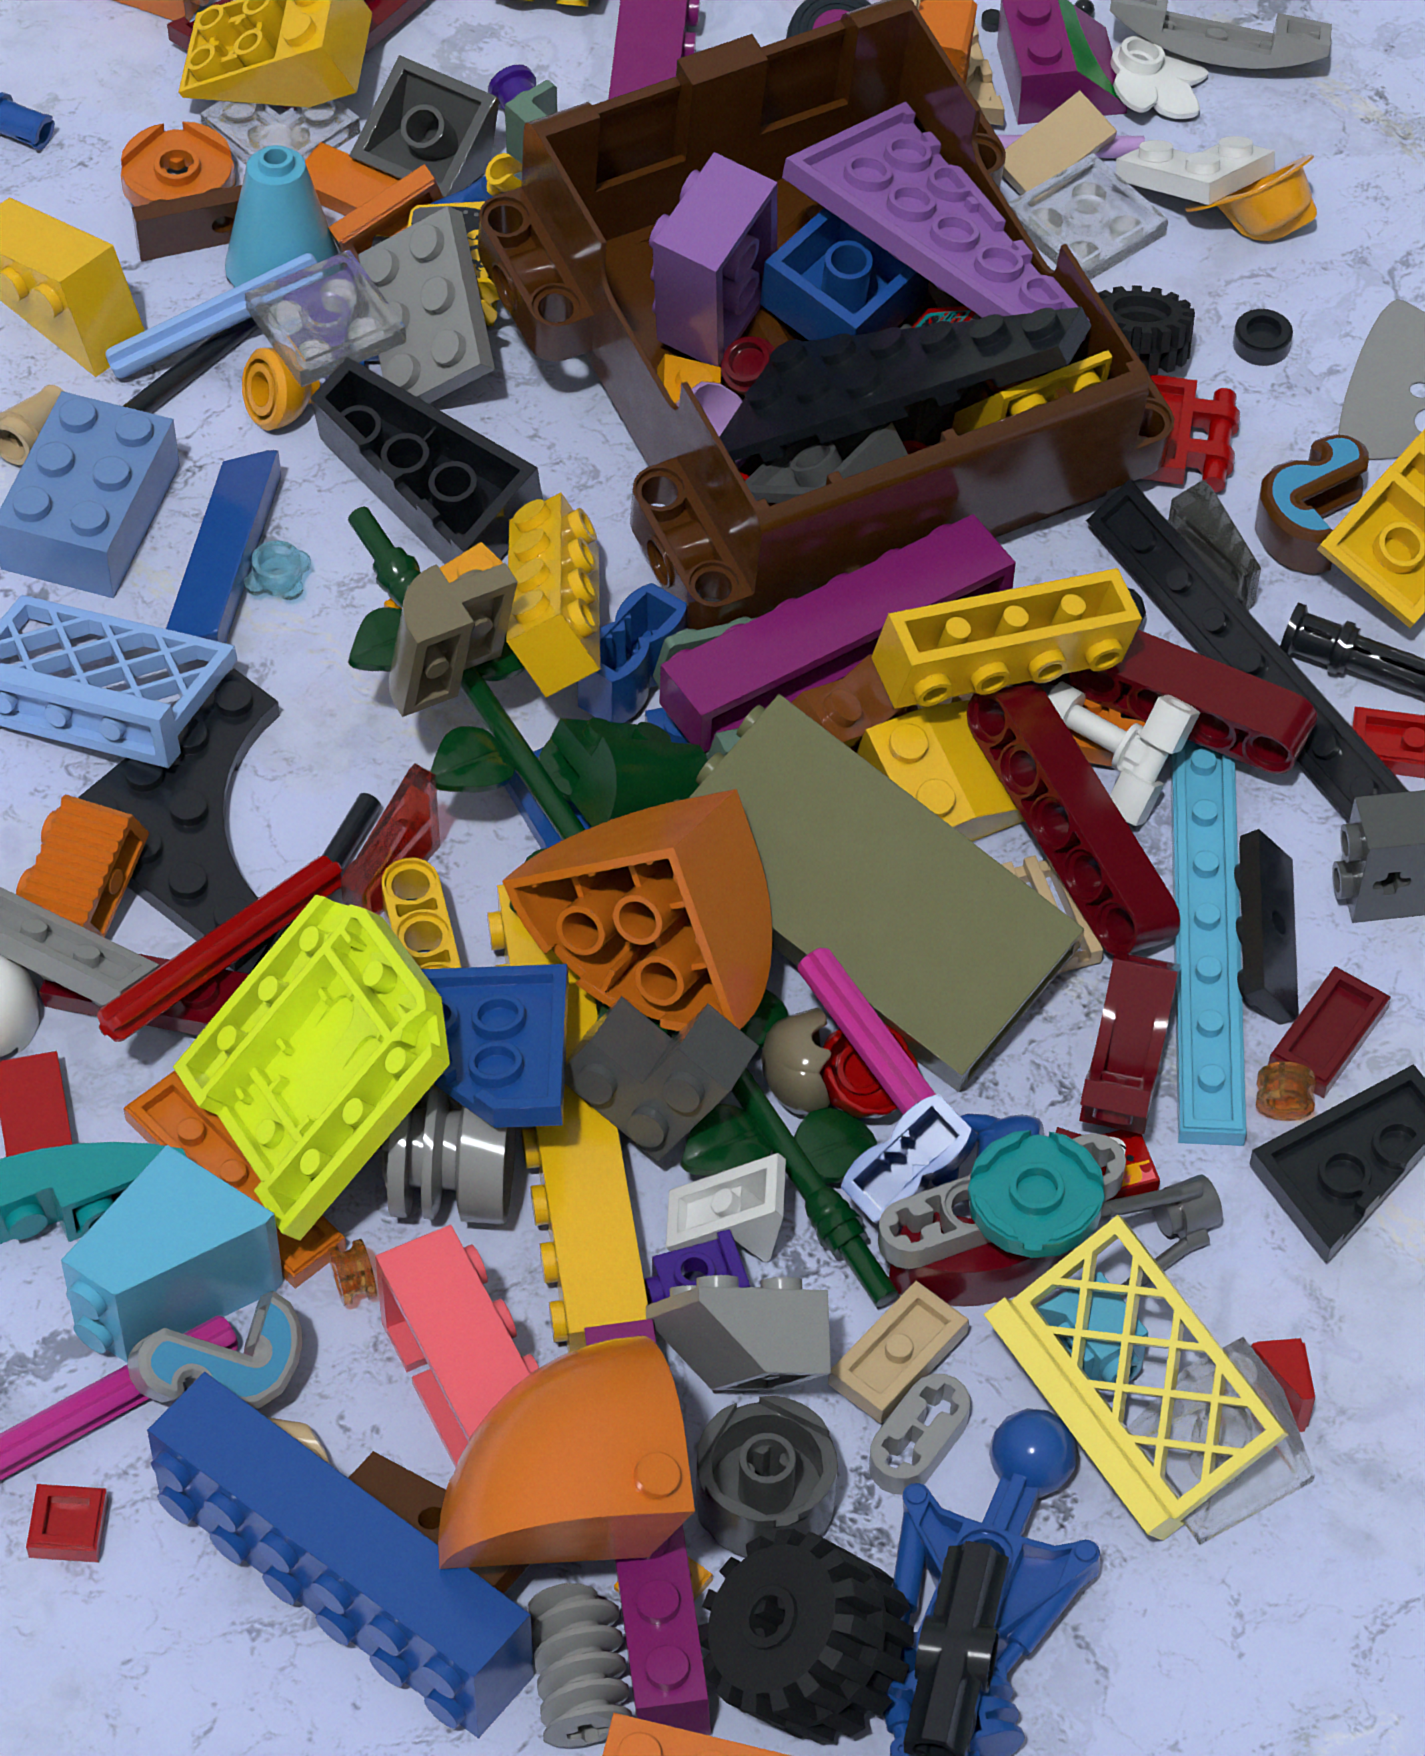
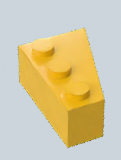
M9 197L0 203V301L93 376L97 377L110 368L105 355L108 348L145 331L114 245Z

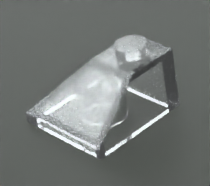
M1244 1337L1226 1345L1223 1349L1289 1435L1182 1519L1185 1523L1184 1525L1199 1545L1310 1484L1315 1478L1313 1467L1283 1388ZM1206 1356L1186 1367L1178 1375L1176 1390L1212 1394L1216 1366L1212 1359ZM1226 1379L1224 1396L1241 1398ZM1157 1397L1127 1427L1132 1435L1157 1438L1162 1398ZM1175 1400L1170 1439L1206 1444L1211 1404ZM1223 1405L1218 1445L1243 1448L1265 1429L1249 1408ZM1140 1445L1154 1463L1156 1447ZM1168 1448L1165 1479L1179 1498L1201 1481L1204 1453ZM1216 1454L1215 1469L1232 1456Z

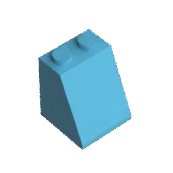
M166 1145L61 1259L67 1287L66 1296L70 1301L74 1320L73 1329L76 1335L95 1352L103 1354L108 1350L126 1363H128V1357L134 1345L148 1335L163 1328L183 1334L215 1316L225 1317L259 1300L262 1295L270 1291L276 1292L283 1284L275 1214L169 1145Z

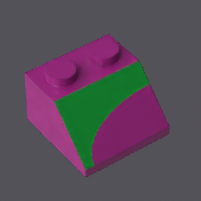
M1001 0L997 48L1017 125L1039 123L1078 91H1081L1103 116L1127 114L1128 107L1116 95L1113 87L1117 74L1113 71L1110 64L1113 51L1105 26L1068 0Z

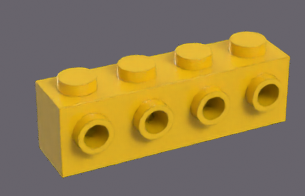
M562 492L545 501L536 499L525 504L509 520L508 568L518 583L506 631V642L546 698L600 670L599 546L595 542L597 534L585 511L581 508L573 510Z
M1115 568L888 613L871 658L894 709L916 704L929 707L937 705L947 698L976 692L980 695H987L997 692L1005 686L1033 680L1037 683H1045L1066 673L1091 669L1092 671L1107 670L1123 661L1142 617L1119 569Z

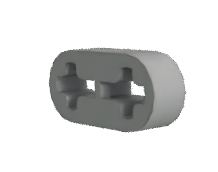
M930 1374L922 1377L911 1387L875 1434L870 1446L869 1473L874 1483L882 1490L892 1494L903 1495L904 1489L910 1484L921 1483L924 1485L964 1433L969 1419L970 1395L965 1385L957 1378L947 1374ZM942 1400H945L951 1404L950 1414L942 1411L937 1414L929 1426L924 1424L927 1403L936 1406ZM911 1441L915 1443L912 1465L907 1462L901 1463L897 1468L888 1465L889 1453L898 1456Z

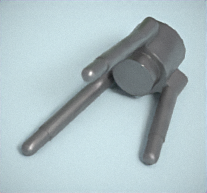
M1203 1174L1169 1185L1161 1190L1105 1201L1101 1217H1109L1153 1207L1155 1219L1162 1232L1167 1236L1177 1234L1181 1238L1155 1258L1163 1271L1188 1252L1210 1244V1238L1206 1229L1219 1225L1223 1216L1219 1195L1209 1178ZM1144 1271L1141 1287L1150 1281ZM1130 1277L1121 1285H1129ZM1119 1294L1122 1299L1127 1297V1295Z

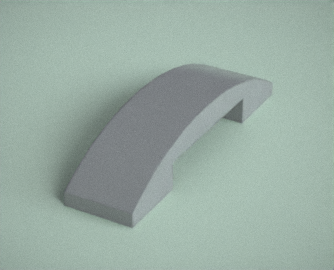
M1111 0L1109 11L1138 35L1173 53L1214 65L1248 69L1289 67L1328 57L1331 46L1332 24L1281 13L1277 14L1273 33L1170 12L1167 11L1168 0Z

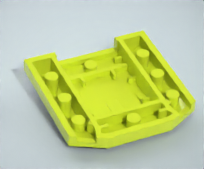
M315 895L173 1065V1069L198 1107L218 1115L261 1182L254 1189V1192L263 1206L275 1214L276 1225L282 1234L299 1241L306 1235L450 1065L442 997L383 917L362 907L352 904L349 906L326 897Z

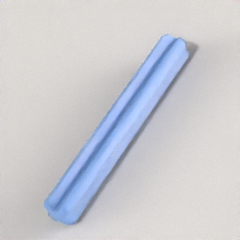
M305 253L108 348L105 352L106 359L117 378L123 379L267 310L295 293L320 282L323 279L321 268L311 253Z

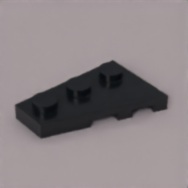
M1413 1064L1252 1150L1249 1164L1326 1263L1424 1155L1425 1077Z

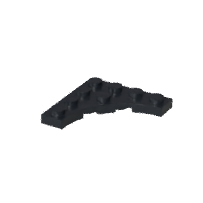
M235 668L224 676L178 735L181 753L169 768L125 758L78 797L79 799L132 814L150 832L127 887L196 941L258 899L237 869L229 850L225 832L226 794L233 770L238 771L251 746L280 714L278 701ZM272 937L229 967L237 971L264 948Z

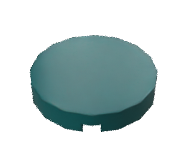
M1031 1130L1012 1132L991 1142L974 1162L968 1186L971 1218L986 1239L1006 1252L1030 1258L1059 1256L1082 1244L1098 1227L1105 1201L1102 1170L1088 1149L1066 1135L1050 1131L1049 1137L1031 1135Z

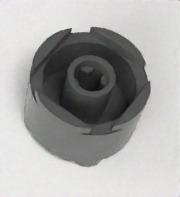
M780 1396L759 1397V1402L746 1404L737 1407V1403L723 1408L710 1420L701 1435L697 1449L696 1503L700 1524L719 1544L733 1553L747 1557L745 1544L759 1536L774 1542L777 1530L795 1529L804 1535H807L810 1531L818 1536L824 1533L834 1513L838 1461L837 1452L829 1436L830 1431L822 1418L809 1407L795 1400Z

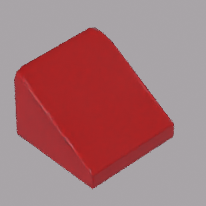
M1301 1338L1253 1343L1250 1347L1245 1369L1247 1380L1294 1432H1305L1306 1427L1309 1425L1316 1398L1305 1342L1302 1343Z

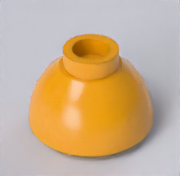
M275 348L256 349L246 362L242 376V395L246 410L257 426L266 431L279 429L294 422L304 412L307 404H312L311 396L320 388L318 375L312 368H304L298 359L285 351Z

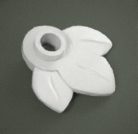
M1142 36L1127 37L1120 46L1114 49L1110 60L1111 67L1117 74L1113 87L1123 104L1139 113H1144L1154 107L1158 113L1173 119H1189L1199 114V103L1190 85H1195L1207 78L1209 72L1204 67L1185 56L1176 53H1164L1161 46L1150 42Z

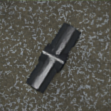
M966 1541L964 1544L948 1547L947 1556L944 1558L941 1581L938 1584L933 1615L927 1614L925 1616L920 1633L914 1675L918 1681L903 1741L904 1753L912 1756H967L968 1752H970V1742L976 1726L981 1692L988 1693L993 1677L999 1642V1628H996L1009 1571V1557L995 1551L991 1545Z

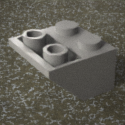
M703 1276L696 1278V1285L670 1288V1297L646 1306V1319H653L654 1329L711 1390L776 1391L831 1374L828 1290L802 1289L801 1278H767L760 1281L761 1287L740 1288L737 1276Z

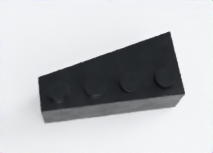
M346 357L311 396L320 439L444 564L480 542L500 559L509 549V520L525 504L536 499L543 500L538 467L349 357Z

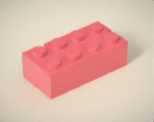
M448 1225L375 1255L382 1325L406 1372L425 1364L429 1365V1370L412 1376V1384L456 1468L469 1438L489 1411L515 1385L538 1369L539 1366L531 1354L521 1357L512 1340L517 1337L514 1321L509 1309L501 1298L493 1302L490 1299L483 1285L488 1282L487 1273L477 1249L472 1244L463 1247L452 1225Z

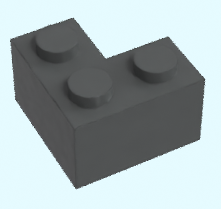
M621 996L586 1032L567 1059L565 1064V1084L656 1161H659L732 1090L759 1046L710 1004H707L672 1039Z

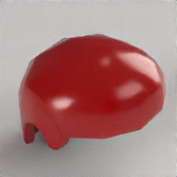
M885 1024L915 1067L918 1068V1062L913 1053L908 1049L904 1038L893 1028ZM839 1028L831 1033L822 1047L830 1050L831 1058L819 1073L826 1086L830 1104L852 1117L872 1120L897 1111L898 1108L841 1029Z

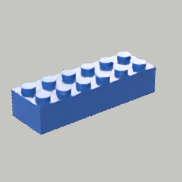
M205 1371L147 1429L153 1459L151 1466L156 1474L159 1490L157 1498L162 1507L174 1519L183 1524H188L191 1520L210 1534L209 1537L212 1544L224 1557L235 1564H241L245 1560L262 1573L264 1583L280 1600L290 1605H293L296 1601L300 1602L316 1615L315 1618L318 1625L330 1638L344 1646L348 1645L351 1641L370 1656L369 1660L374 1669L386 1681L397 1687H401L406 1683L422 1695L428 1710L447 1727L456 1729L461 1725L479 1739L534 1677L531 1614L468 1567L439 1569V1553L436 1543Z

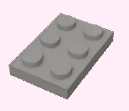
M446 206L358 254L383 378L429 404L495 370L463 213L461 211Z

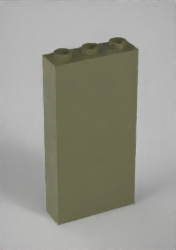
M778 694L766 709L758 705L746 716L736 733L740 739L725 756L717 752L706 762L696 778V783L699 784V787L689 798L737 789L759 852L767 882L772 917V947L797 966L810 952L820 947L829 949L882 1022L893 1028L904 1038L908 1049L913 1053L914 1057L957 1092H960L1080 948L1085 928L782 695Z

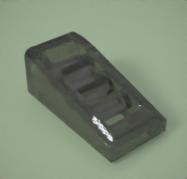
M1202 480L1172 498L1168 521L1240 602L1250 610L1255 604L1261 567L1214 490L1205 480Z

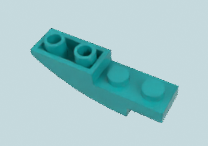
M132 1142L78 1143L43 1148L1 1158L0 1244L12 1239L22 1240L30 1238L41 1232L46 1226L56 1222H60L68 1242L83 1237L165 1146ZM172 1147L176 1151L186 1156L184 1149Z

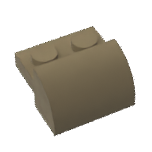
M506 563L484 571L478 569L468 571L451 583L447 581L436 564L421 572L411 582L403 601L389 674L390 695L402 717L457 697L464 670L501 656L518 583Z

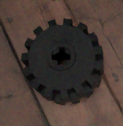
M795 1529L777 1530L774 1542L763 1536L745 1544L747 1557L742 1561L733 1557L728 1559L719 1570L725 1578L718 1592L708 1589L702 1604L703 1608L711 1611L709 1622L698 1626L700 1645L710 1651L702 1660L705 1678L718 1684L715 1693L727 1704L800 1739L804 1736L817 1743L833 1742L836 1730L850 1737L865 1729L864 1714L871 1711L879 1716L882 1715L892 1703L886 1691L893 1679L903 1684L910 1666L900 1660L902 1649L911 1647L914 1644V1627L900 1620L910 1610L904 1593L892 1587L894 1579L882 1569L810 1531L807 1535H804Z

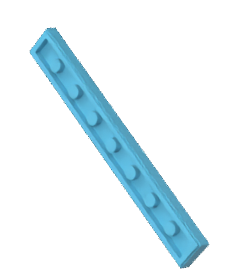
M1187 740L1182 751L1170 754L1173 898L1180 913L1179 932L1174 938V963L1181 964L1175 990L1178 1143L1244 1146L1246 1138L1243 1007L1242 995L1237 983V975L1241 970V943L1236 932V919L1240 916L1239 889L1234 878V868L1238 864L1235 759Z

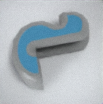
M270 1291L262 1295L257 1303L245 1342L244 1353L163 1328L148 1335L134 1345L127 1363L130 1380L135 1388L144 1396L163 1403L178 1399L185 1392L183 1382L189 1388L205 1371L257 1410L281 1395L287 1387L299 1364L303 1344L302 1328L291 1302L276 1292Z

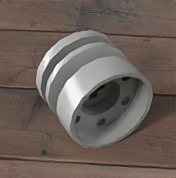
M433 1084L430 1088L427 1108L421 1107L420 1099L382 1145V1177L387 1189L390 1216L408 1218L411 1213L415 1188H421L424 1219L434 1220L440 1209L444 1190L456 1191V1203L461 1222L505 1224L512 1191L516 1127L494 1128L465 1106H462V1110L450 1109L449 1095Z

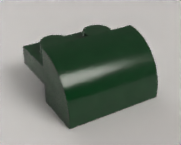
M560 718L550 737L580 776L569 798L592 827L636 811L674 802L677 799H688L699 787V784L696 783V778L708 761L700 745L671 742V737L665 730L649 722L626 724L609 722L602 718H591L589 720Z

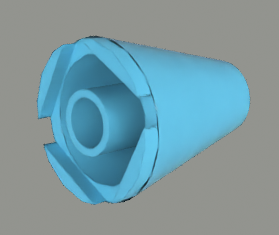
M271 145L255 152L247 161L225 259L227 281L230 280L234 288L305 253H311L316 258L323 273V278L341 269L340 256L328 228L329 225L304 158L297 151L281 145ZM281 302L272 308L277 311H284V303Z

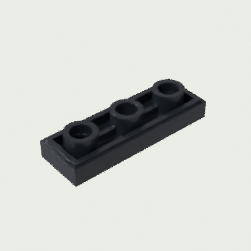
M1257 829L1240 836V864H1237L1234 868L1235 882L1241 893V916L1236 919V932L1242 944L1243 969L1238 972L1237 983L1240 993L1247 1004L1259 1007L1280 1025L1297 1019L1299 1016L1293 859L1266 834Z

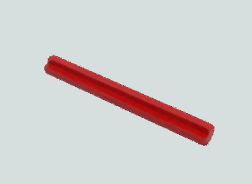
M318 856L108 1002L97 1013L100 1022L98 1028L104 1036L108 1035L115 1042L124 1041L292 923L315 895L327 898L341 888L344 881L340 874L343 870L337 861L332 862L327 856Z

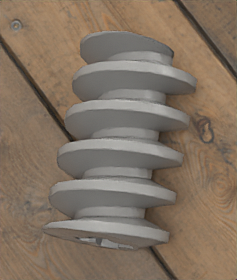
M562 1583L548 1587L535 1594L528 1603L529 1614H531V1619L534 1622L531 1626L532 1643L537 1648L534 1653L535 1669L540 1674L537 1679L538 1696L543 1700L540 1705L541 1722L546 1727L543 1732V1741L555 1747H582L607 1738L613 1713L632 1717L631 1710L625 1706H619L629 1697L628 1684L622 1680L615 1679L626 1671L625 1658L618 1653H613L622 1645V1632L615 1627H611L619 1619V1607L612 1601L597 1599V1591L593 1587L584 1584Z

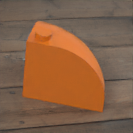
M737 789L665 803L604 822L543 850L520 865L502 881L516 913L539 948L545 954L551 949L564 964H567V967L580 977L575 984L609 1007L622 996L645 1016L660 1020L661 1028L681 1031L707 1004H710L740 1030L754 1015L762 1000L769 977L772 955L770 899L763 865Z
M647 1336L616 1338L591 1344L559 1356L520 1381L489 1411L469 1438L446 1488L438 1536L439 1569L647 1558L695 1512L680 1402L668 1363L662 1351L652 1339Z

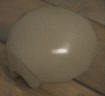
M819 1007L799 1012L777 1021L766 1034L761 1055L763 1076L771 1091L786 1109L799 1115H808L811 1111L827 1108L830 1104L826 1086L819 1074L831 1058L830 1050L820 1046L819 1029L827 1024V1017Z

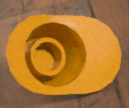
M1309 154L1293 161L1270 175L1210 205L1195 201L1187 205L1185 210L1192 212L1218 206L1242 235L1262 241L1282 238L1313 221L1317 215V207L1303 168L1314 156Z

